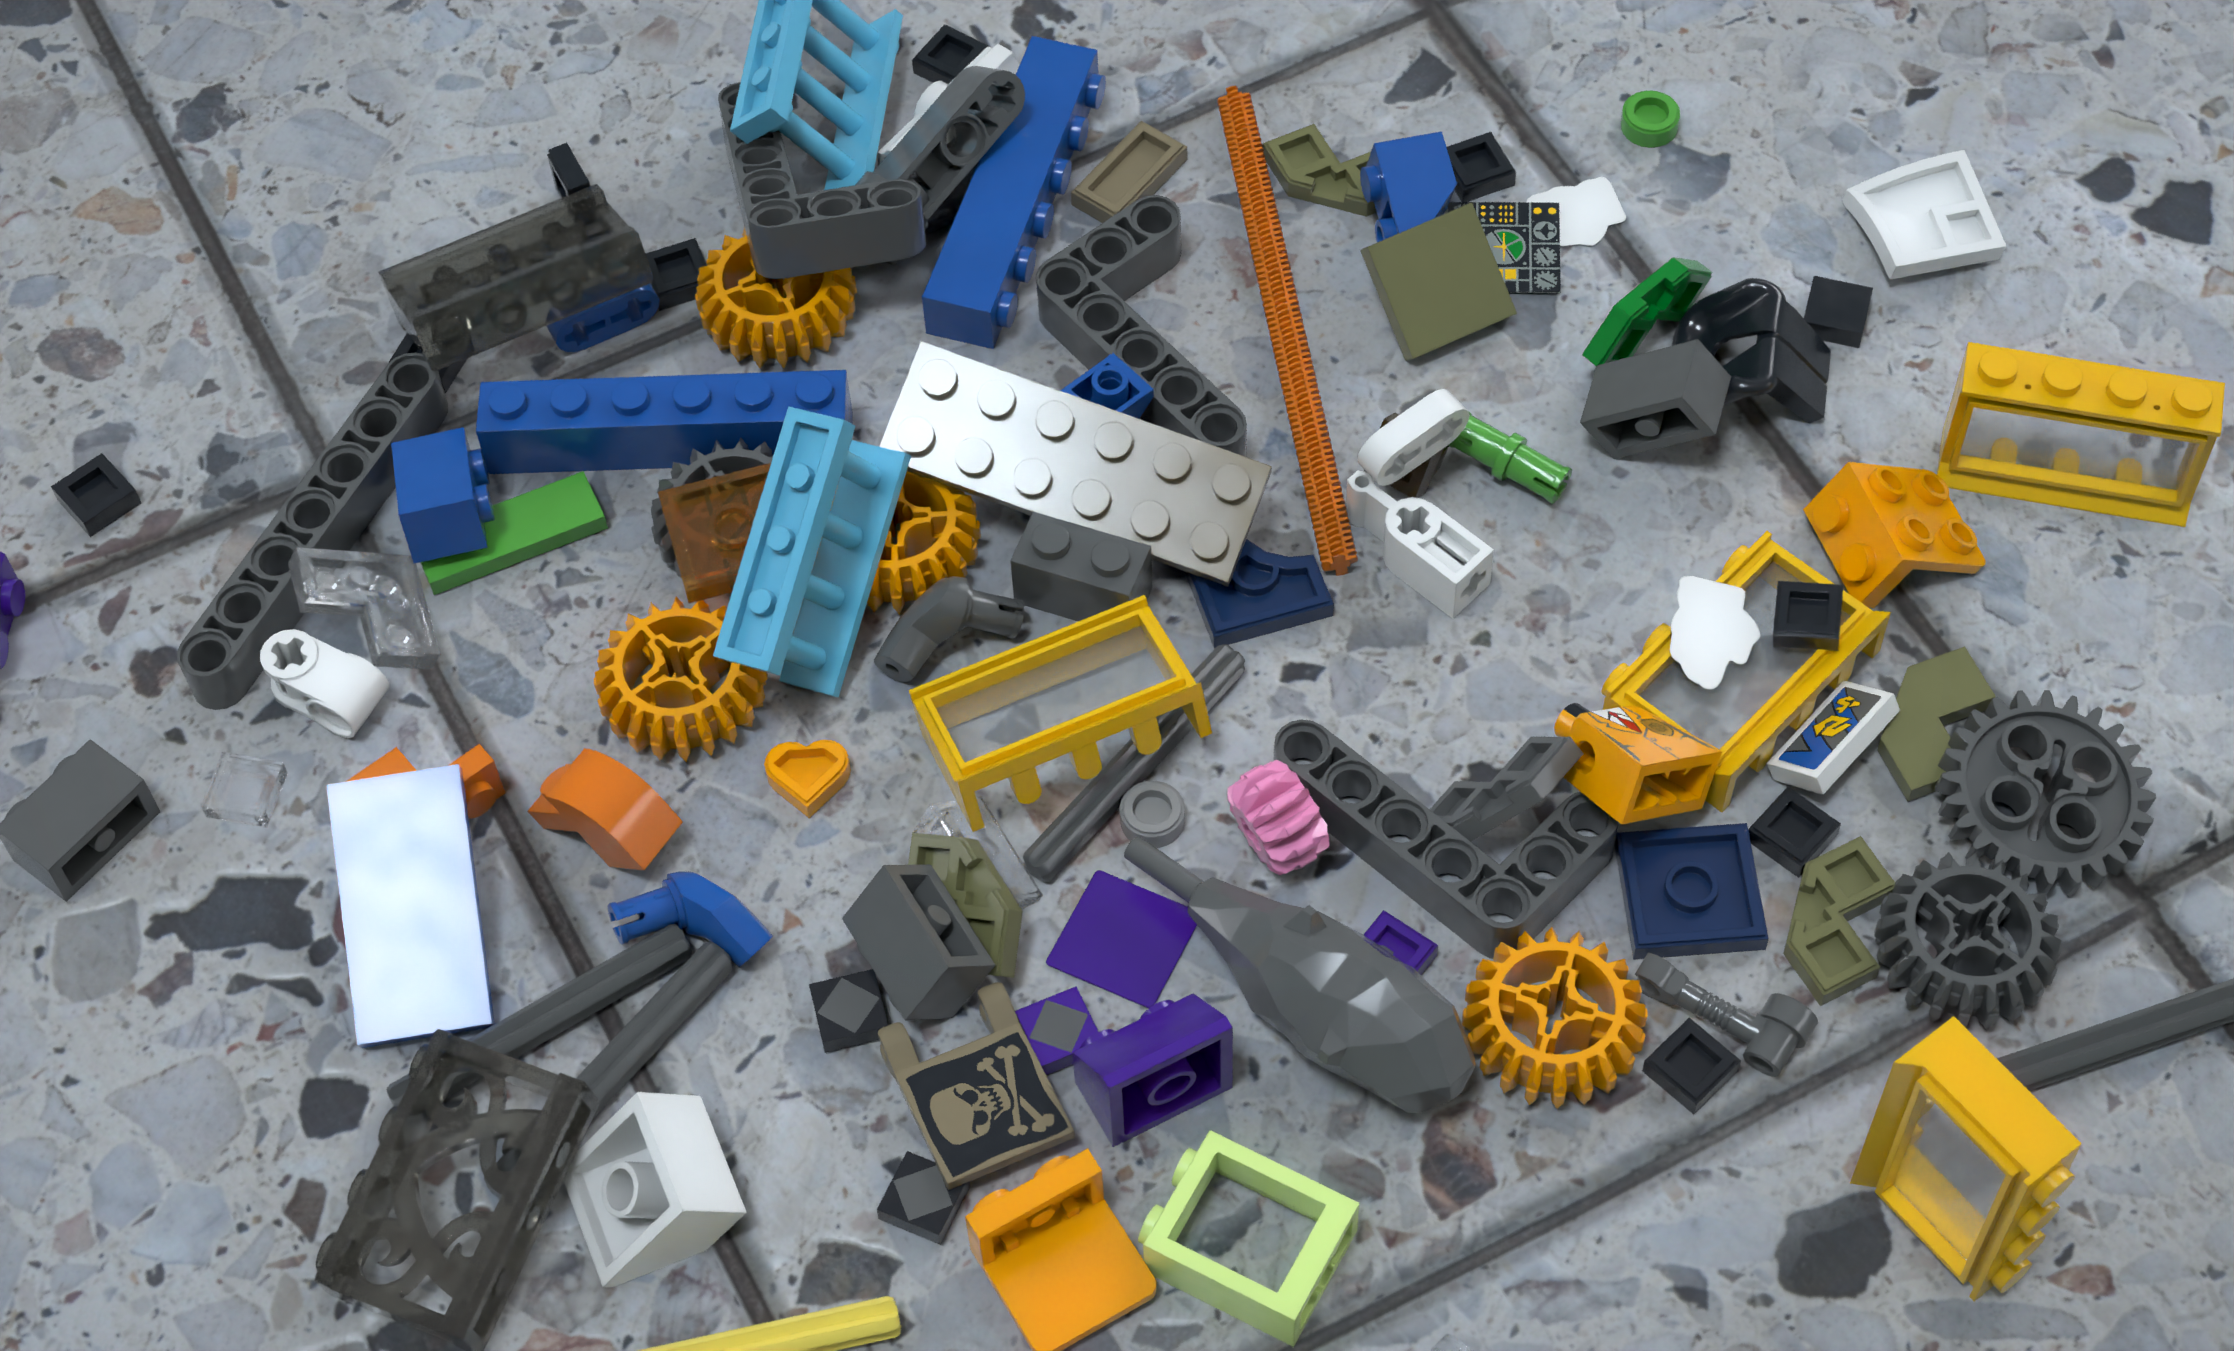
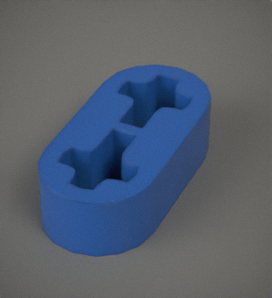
M628 270L570 293L555 301L548 308L544 316V323L560 350L578 352L644 324L655 315L659 308V298L644 273L638 270Z

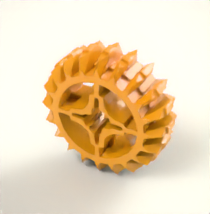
M745 227L740 239L724 235L723 250H708L707 266L699 268L697 278L698 286L696 287L697 293L695 294L697 309L701 311V323L707 335L713 336V341L717 344L720 351L730 349L737 362L752 355L753 361L756 362L759 368L768 359H777L780 365L785 368L789 357L798 355L808 363L811 349L817 348L829 352L831 337H844L847 327L846 321L853 319L855 311L854 300L857 293L855 276H852L851 268L783 279L763 277L754 269Z
M908 471L906 472L867 601L868 606L871 607L873 612L884 602H892L893 608L900 614L905 605L904 602L916 601L940 579L951 576H967V566L975 565V560L978 556V539L981 538L980 522L976 520V504L972 500L971 495H965L964 491ZM899 523L900 531H897V544L894 545L893 537H896V524Z
M677 596L672 603L671 609L660 611L655 604L650 602L646 618L640 619L628 613L627 621L625 622L627 632L610 630V637L608 639L610 648L598 650L597 663L599 670L595 672L594 686L597 695H599L597 702L602 716L606 717V720H609L611 730L617 735L618 739L628 737L630 746L637 753L651 745L653 754L661 761L670 749H677L679 756L687 762L691 748L702 746V749L712 756L715 749V740L722 738L735 744L737 737L736 726L752 727L755 718L753 708L763 707L765 699L763 686L766 685L768 673L724 661L713 656L727 610L725 605L710 613L709 605L702 597L691 609L684 608L683 602ZM651 663L652 668L641 676L643 683L633 689L641 672ZM730 667L725 681L712 694L710 689L720 681L719 674Z
M1553 927L1545 932L1544 942L1536 943L1524 931L1518 937L1517 950L1500 942L1494 951V961L1482 959L1476 968V980L1470 981L1466 987L1465 1002H1467V1007L1463 1009L1462 1025L1465 1030L1470 1031L1467 1038L1473 1054L1482 1055L1479 1067L1482 1070L1483 1076L1502 1072L1500 1087L1504 1094L1514 1089L1518 1084L1526 1087L1525 1099L1529 1105L1536 1101L1539 1092L1551 1093V1101L1556 1109L1564 1104L1566 1092H1573L1583 1105L1591 1100L1593 1085L1609 1094L1610 1090L1615 1087L1616 1074L1627 1076L1631 1072L1635 1061L1633 1054H1638V1051H1642L1645 1033H1643L1641 1028L1646 1025L1648 1013L1645 1008L1646 1005L1639 1003L1642 994L1640 980H1626L1629 969L1626 965V959L1606 962L1608 948L1605 941L1595 946L1592 950L1583 948L1584 938L1580 931L1570 938V943L1559 942L1558 935ZM1547 981L1543 984L1531 985L1532 983ZM1576 988L1587 993L1597 1004L1584 999L1577 992ZM1562 1001L1560 1014L1562 1020H1555L1552 1032L1546 1034L1547 1015H1554L1557 1002ZM1504 1022L1512 1024V1031L1525 1035L1532 1042L1533 1048L1518 1040ZM1570 1049L1582 1050L1572 1054H1561L1563 1051Z

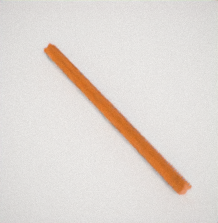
M1231 86L1226 88L1227 95L1218 98V106L1278 375L1280 377L1286 411L1291 426L1297 460L1302 475L1304 491L1309 506L1308 509L1316 537L1321 567L1323 571L1335 570L1336 576L1345 575L1348 573L1347 567L1358 561L1357 551L1353 543L1354 538L1350 530L1351 525L1347 517L1348 513L1345 500L1343 499L1344 495L1340 486L1341 482L1337 473L1338 469L1336 468L1332 444L1330 443L1331 439L1328 426L1326 425L1318 383L1316 382L1317 378L1315 377L1310 348L1308 347L1307 336L1305 335L1306 331L1303 318L1301 317L1299 301L1297 300L1298 296L1293 282L1291 266L1289 265L1287 249L1285 248L1286 244L1284 243L1278 210L1276 209L1277 205L1274 193L1272 192L1273 188L1269 171L1267 170L1268 167L1264 149L1262 148L1258 123L1251 94L1238 92L1237 86Z

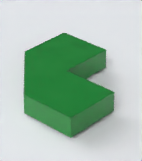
M1671 258L1613 306L1582 353V356L1595 366L1633 356L1657 320L1680 322L1681 318L1693 306L1711 279L1713 272L1697 260Z

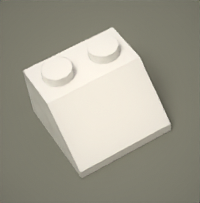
M637 1092L559 1169L602 1287L618 1286L706 1251L747 1213L701 1096Z

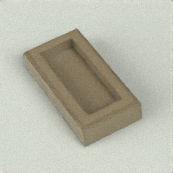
M1140 121L1071 191L1072 206L1101 223L1105 222L1136 200L1154 195L1187 161V146L1147 123Z

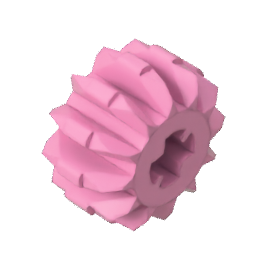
M1275 760L1263 766H1256L1241 775L1240 780L1228 787L1227 800L1230 803V811L1237 820L1238 828L1243 832L1249 846L1257 853L1260 861L1265 863L1270 871L1282 875L1294 869H1302L1315 861L1317 855L1329 848L1327 824L1321 817L1319 807L1310 796L1308 788L1303 786L1297 774L1291 771L1287 764Z

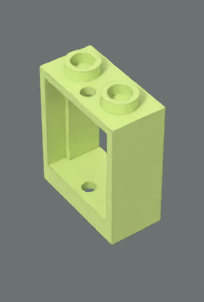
M1209 1130L1198 1151L1188 1148L1182 1155L1171 1182L1172 1186H1175L1176 1189L1165 1208L1156 1204L1142 1225L1138 1242L1143 1244L1144 1262L1155 1278L1294 1347L1357 1232L1359 1202ZM1215 1172L1316 1221L1313 1230L1278 1293L1176 1242Z

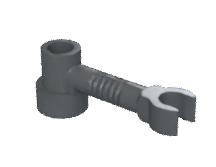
M1647 953L1635 973L1638 977L1637 980H1640V986L1644 995L1669 1005L1677 1004L1693 1014L1697 1013V1016L1703 1017L1704 1020H1709L1711 1024L1714 1023L1715 1026H1720L1722 1030L1726 1029L1731 1035L1748 1043L1749 1045L1743 1053V1058L1754 1069L1768 1076H1779L1794 1049L1805 1046L1818 1024L1816 1015L1807 1006L1792 997L1779 993L1771 994L1760 1013L1755 1017L1740 1008L1737 1009L1735 1005L1731 1006L1729 1002L1719 999L1717 995L1713 996V993H1708L1706 989L1689 981L1683 972L1677 970L1667 960L1652 953Z

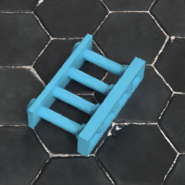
M759 0L730 131L748 144L769 131L775 132L778 130L828 169L824 190L854 186L866 172H874L895 57L899 50L898 41L903 15L895 9L868 24L840 0ZM812 7L854 41L851 58L810 25ZM803 49L845 83L842 100L801 68ZM794 92L837 126L834 143H831L792 112Z
M788 406L713 656L724 661L779 675V681L838 698L911 455L852 440L855 425L844 419Z

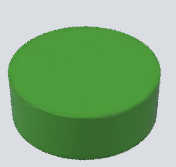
M1651 90L1635 93L1623 105L1620 123L1622 133L1630 142L1641 147L1655 148L1666 145L1677 134L1680 109L1676 101L1665 93Z

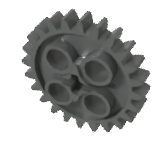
M2023 690L2017 691L2009 708L2002 700L1995 697L1988 705L1985 714L1974 709L1964 724L1965 728H1956L1948 742L1951 748H1946L1939 761L1938 766L1946 772L1942 773L1938 779L1935 791L1949 795L1938 810L1939 816L1959 819L1948 836L1951 840L1970 838L1973 844L1965 856L1966 860L1975 852L1978 858L1986 855L1991 859L1988 867L1990 870H1992L1995 864L2003 860L2005 868L2012 871V880L2027 874L2028 877L2035 878L2038 892L2046 893V895L2055 880H2059L2068 896L2074 895L2082 883V878L2093 889L2098 888L2107 876V872L2117 876L2129 861L2127 857L2134 858L2145 842L2140 836H2144L2153 824L2154 818L2145 812L2149 810L2156 800V794L2149 790L2141 789L2151 776L2152 770L2151 768L2132 767L2131 765L2141 750L2140 745L2121 747L2117 740L2124 726L2120 723L2104 730L2098 725L2103 709L2097 707L2084 717L2078 714V699L2073 695L2068 699L2063 708L2055 707L2050 690H2044L2037 704L2033 706ZM2054 744L2062 747L2063 753L2059 767L2048 789L2047 801L2050 804L2040 818L2037 841H2032L2027 836L2028 828L2044 787L2041 779L2051 764ZM2010 747H2018L2027 751L2033 760H2023L2017 757ZM2074 768L2086 770L2095 778L2096 782H2089L2080 778L2074 771ZM1993 802L2007 804L2016 812L2017 817L2002 814L1996 809ZM2057 824H2067L2073 827L2079 833L2081 839L2065 835Z

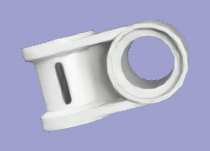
M291 629L273 634L264 643L260 651V662L265 673L271 678V690L276 701L283 707L292 709L318 722L325 729L344 738L355 736L389 689V681L386 676L373 664L357 655L340 651L303 631Z

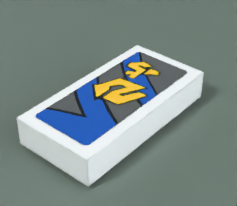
M1843 680L1767 762L1773 780L1824 795L1900 711L1894 693Z

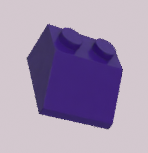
M1194 993L1176 1002L1173 1000L1158 1002L1148 1008L1139 1020L1117 1031L1112 1029L1099 1031L1086 1039L1080 1046V1049L1072 1052L1075 1083L1112 1147L1233 1088V1027L1224 1014Z

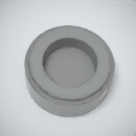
M1145 781L1134 785L1124 794L1120 803V824L1123 833L1130 841L1139 836L1156 848L1169 845L1180 836L1184 828L1185 806L1182 796L1174 787L1160 781Z

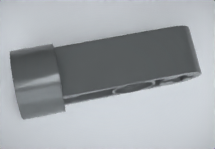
M981 66L965 68L955 77L874 172H866L855 185L894 179L908 180L917 184L921 189L926 230L929 226L927 220L1021 112L1025 102V90L1021 80L1014 73L1006 70ZM954 125L956 139L953 146L948 150L946 135L950 127ZM912 173L918 178L919 183L910 177ZM899 260L889 261L886 263L896 265Z

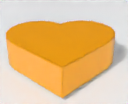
M824 739L815 741L807 747L797 742L778 744L769 751L764 763L768 783L772 789L808 818L812 817L846 784L851 772L845 748L833 740Z

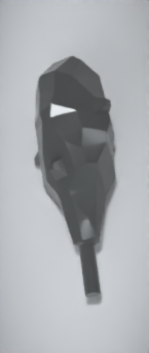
M1137 836L1131 840L1124 852L1125 859L1189 903V916L1206 934L1229 965L1251 1010L1284 1034L1303 1056L1328 1071L1363 1087L1407 1113L1428 1111L1452 1101L1461 1094L1476 1067V1063L1457 1010L1451 1002L1434 989L1412 966L1403 963L1393 956V951L1384 945L1376 944L1362 933L1316 911L1310 905L1302 908L1277 902L1213 877L1203 881L1143 838Z

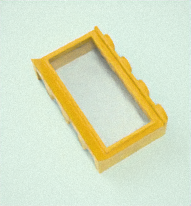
M1968 342L1942 430L1937 475L1951 489L2185 527L2191 501L2215 441L2221 435L2225 383Z
M1766 531L1750 548L1745 545L1737 548L1725 563L1722 575L1715 581L1736 586L1745 591L1743 609L1755 621L1761 635L1752 646L1746 663L1741 665L1729 661L1719 685L1712 690L1704 689L1700 684L1691 681L1685 675L1680 663L1672 658L1670 653L1671 626L1662 623L1651 633L1645 642L1642 654L1630 666L1626 663L1617 666L1609 675L1601 690V693L1605 696L1603 710L1630 705L1640 707L1722 751L1705 799L1706 802L1721 813L1730 805L1736 778L1748 766L1756 772L1761 771L1772 757L1777 736L1788 725L1796 731L1813 713L1817 695L1827 685L1836 689L1843 680L1848 681L1857 654L1862 651L1873 659L1880 651L1891 612L1873 611L1843 590L1838 651L1773 647V627L1778 581L1834 583L1771 540L1772 534L1769 531Z
M1145 595L908 690L922 736L972 832L985 827L974 791L1008 778L1017 800L1022 804L1033 803L1042 793L1035 766L1069 753L1071 764L1081 779L1094 778L1102 769L1096 741L1129 729L1130 737L1138 751L1143 755L1152 754L1162 744L1156 717L1182 707L1200 738L1212 734L1201 682H1195L1149 608Z
M1953 1016L1893 1062L1850 1184L1876 1187L1875 1193L1963 1285L1968 1281L1973 1286L1969 1297L1976 1301L1993 1286L2000 1293L2007 1291L2031 1268L2032 1263L2027 1257L2040 1246L2046 1237L2040 1229L2060 1209V1206L2054 1200L2075 1179V1175L2069 1169L2082 1143Z

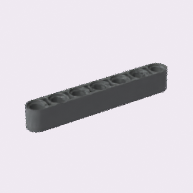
M419 353L403 354L394 358L384 368L181 642L177 651L178 664L196 701L204 708L213 710L227 709L237 704L246 695L264 670L260 662V651L264 643L273 634L283 630H291L296 626L396 486L391 443L434 434L445 420L448 413V401L437 367L428 356Z

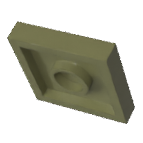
M1472 202L1360 250L1405 361L1419 357L1517 314Z

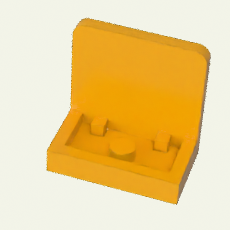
M1848 462L1803 509L1848 593L1868 608H1875L1913 569L1975 574L1986 563L1983 554L1977 546V537L1974 531L1964 523L1949 497L1948 486L1941 477L1929 470Z
M1088 1148L1071 1158L1067 1155H1062L1051 1159L1036 1171L1033 1179L1011 1191L999 1189L986 1195L974 1206L973 1212L965 1216L970 1250L1032 1351H1062L1150 1301L1156 1294V1280L1104 1199L1102 1169Z

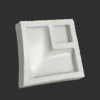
M1965 150L1923 159L1882 173L1847 189L1842 199L1845 208L1858 221L1873 244L1890 280L1998 260L2006 248L2004 239Z

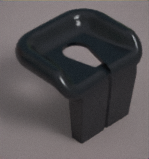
M1744 279L1702 298L1681 318L1673 335L1672 346L1698 339L1713 357L1718 349L1729 340L1757 335L1755 345L1722 366L1731 376L1724 406L1745 397L1759 396L1767 393L1809 424L1824 418L1827 394L1826 383L1828 382L1831 350L1799 312L1786 301V297L1780 287L1765 279Z

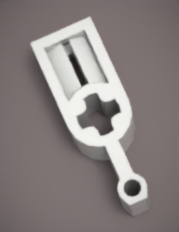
M1357 470L1347 479L1346 511L1350 524L1355 527H1364L1384 542L1383 559L1387 568L1452 619L1490 585L1494 549L1434 504L1414 497L1396 501L1374 484V479L1363 471Z

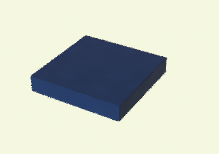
M1747 823L1617 832L1614 846L1633 960L1644 959L1647 953L1664 958L1766 950L1769 938Z

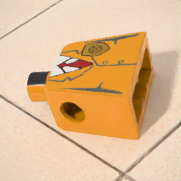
M1572 703L1561 711L1554 726L1556 736L1571 737L1584 753L1563 778L1620 824L1702 809L1722 754L1721 750L1640 707L1632 705L1591 712L1578 703Z

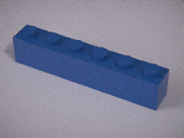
M1035 36L1031 37L1016 72V76L1021 80L1025 90L1024 106L1019 115L979 160L922 295L926 334L994 349L1002 327L1010 328L1017 312V290L1021 282L1028 283L1032 277L1036 262V243L1039 237L1046 239L1049 235L1054 217L1053 201L1056 194L1064 195L1068 188L1072 169L1070 159L1074 151L1081 152L1083 150L1089 129V119L1087 117L1091 108L1099 109L1104 97L1106 77L1098 73V52L1096 49Z
M846 370L480 382L476 434L489 474L672 468L673 462L690 465L692 449L697 450L703 455L712 453L716 440L724 449H734L740 438H742L748 445L749 450L752 451L763 442H766L774 455L788 406L844 419L853 424V411Z

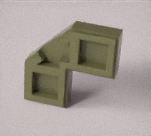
M1315 124L1263 143L1266 163L1289 197L1365 217L1377 213L1374 201L1367 202L1365 200L1360 180L1361 168L1366 167L1371 152L1340 163Z
M1965 646L1907 668L1896 697L1900 711L1887 724L1881 736L1877 751L1907 801L1936 792L1935 785L1941 774L1946 772L1938 766L1946 748H1951L1948 745L1951 737L1944 726L1969 717L1974 709L1980 712L1986 711L1991 700L1996 697Z
M912 833L908 865L931 864L995 963V967L988 975L1014 978L1023 911L980 842L976 839Z
M1861 836L1805 863L1783 954L1820 1006L1877 978L1880 969L1879 964L1847 921L1881 905L1884 897L1892 893L1895 882Z

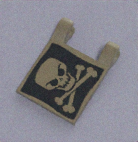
M1000 982L992 983L978 990V999L981 1002L979 1005L980 1016L991 1034L919 1063L903 1023H893L878 1030V1039L881 1042L880 1053L883 1061L896 1080L948 1190L1075 1138V1131L1018 1021L1005 987Z

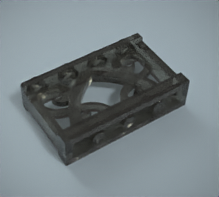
M598 184L378 271L399 325L403 331L406 330L425 357L428 366L433 371L450 366L650 284L654 278L638 232L633 227L628 226L606 200L604 191Z
M438 1028L429 1045H422L416 1052L409 1070L410 1083L399 1106L392 1107L381 1123L378 1134L380 1145L368 1169H362L350 1186L347 1197L349 1208L337 1232L329 1234L319 1249L316 1258L317 1273L314 1281L335 1298L348 1301L453 1343L456 1347L466 1351H484L600 1101L584 1081L563 1073L557 1075L456 1037L452 1033ZM474 1072L485 1077L490 1089L488 1112L477 1114V1102L466 1088H464V1100L458 1107H444L443 1102L457 1075ZM506 1082L547 1097L543 1109L505 1110L507 1100ZM432 1124L438 1127V1129L428 1134ZM498 1139H504L502 1145V1153L504 1155L514 1149L522 1151L512 1171H500L497 1167L496 1150ZM480 1143L479 1160L482 1172L489 1185L501 1196L494 1212L477 1211L459 1216L446 1224L433 1237L422 1209L418 1175L443 1158ZM393 1206L397 1219L388 1217ZM470 1231L481 1235V1240L473 1256H463L460 1243L454 1246L448 1259L444 1255L447 1248L461 1235ZM388 1240L391 1245L388 1256L378 1262V1264L384 1267L401 1264L412 1252L416 1261L399 1279L387 1284L378 1285L369 1282L365 1278L362 1268L376 1241ZM428 1274L452 1298V1301L445 1315L405 1300L403 1297L413 1291Z

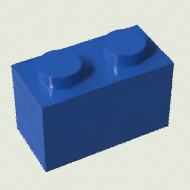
M464 427L391 443L398 515L413 563L487 548L484 523L495 520L487 487L490 484L483 451L481 448L470 450Z

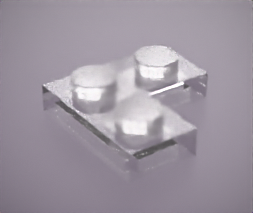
M296 547L288 562L300 613L360 616L371 662L375 667L432 670L441 654L417 565L413 563L411 555Z

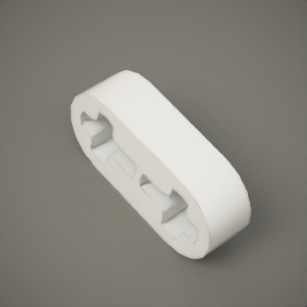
M1436 390L1370 436L1358 454V463L1379 485H1390L1455 440L1468 423L1469 412L1448 390Z

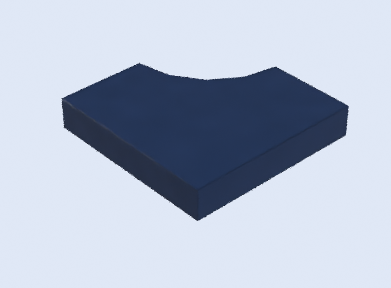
M1246 539L1228 587L1185 572L1214 649L1222 644L1230 645L1333 616L1334 603L1314 554L1288 557L1266 552Z

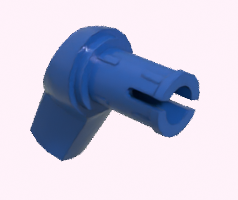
M690 871L667 874V879L662 881V888L617 903L612 902L608 904L611 922L638 914L637 920L613 928L621 945L628 943L629 940L659 931L670 924H676L681 930L684 929L687 934L700 936L714 942L732 958L731 961L738 967H741L773 937L759 919L736 896L701 875Z

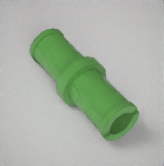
M1469 412V420L1464 430L1448 446L1456 448L1492 468L1491 475L1501 481L1510 478L1546 498L1551 504L1555 503L1567 486V483L1563 480L1570 479L1572 468L1563 466L1526 445L1527 439L1520 434L1513 433L1509 436L1472 416V413Z

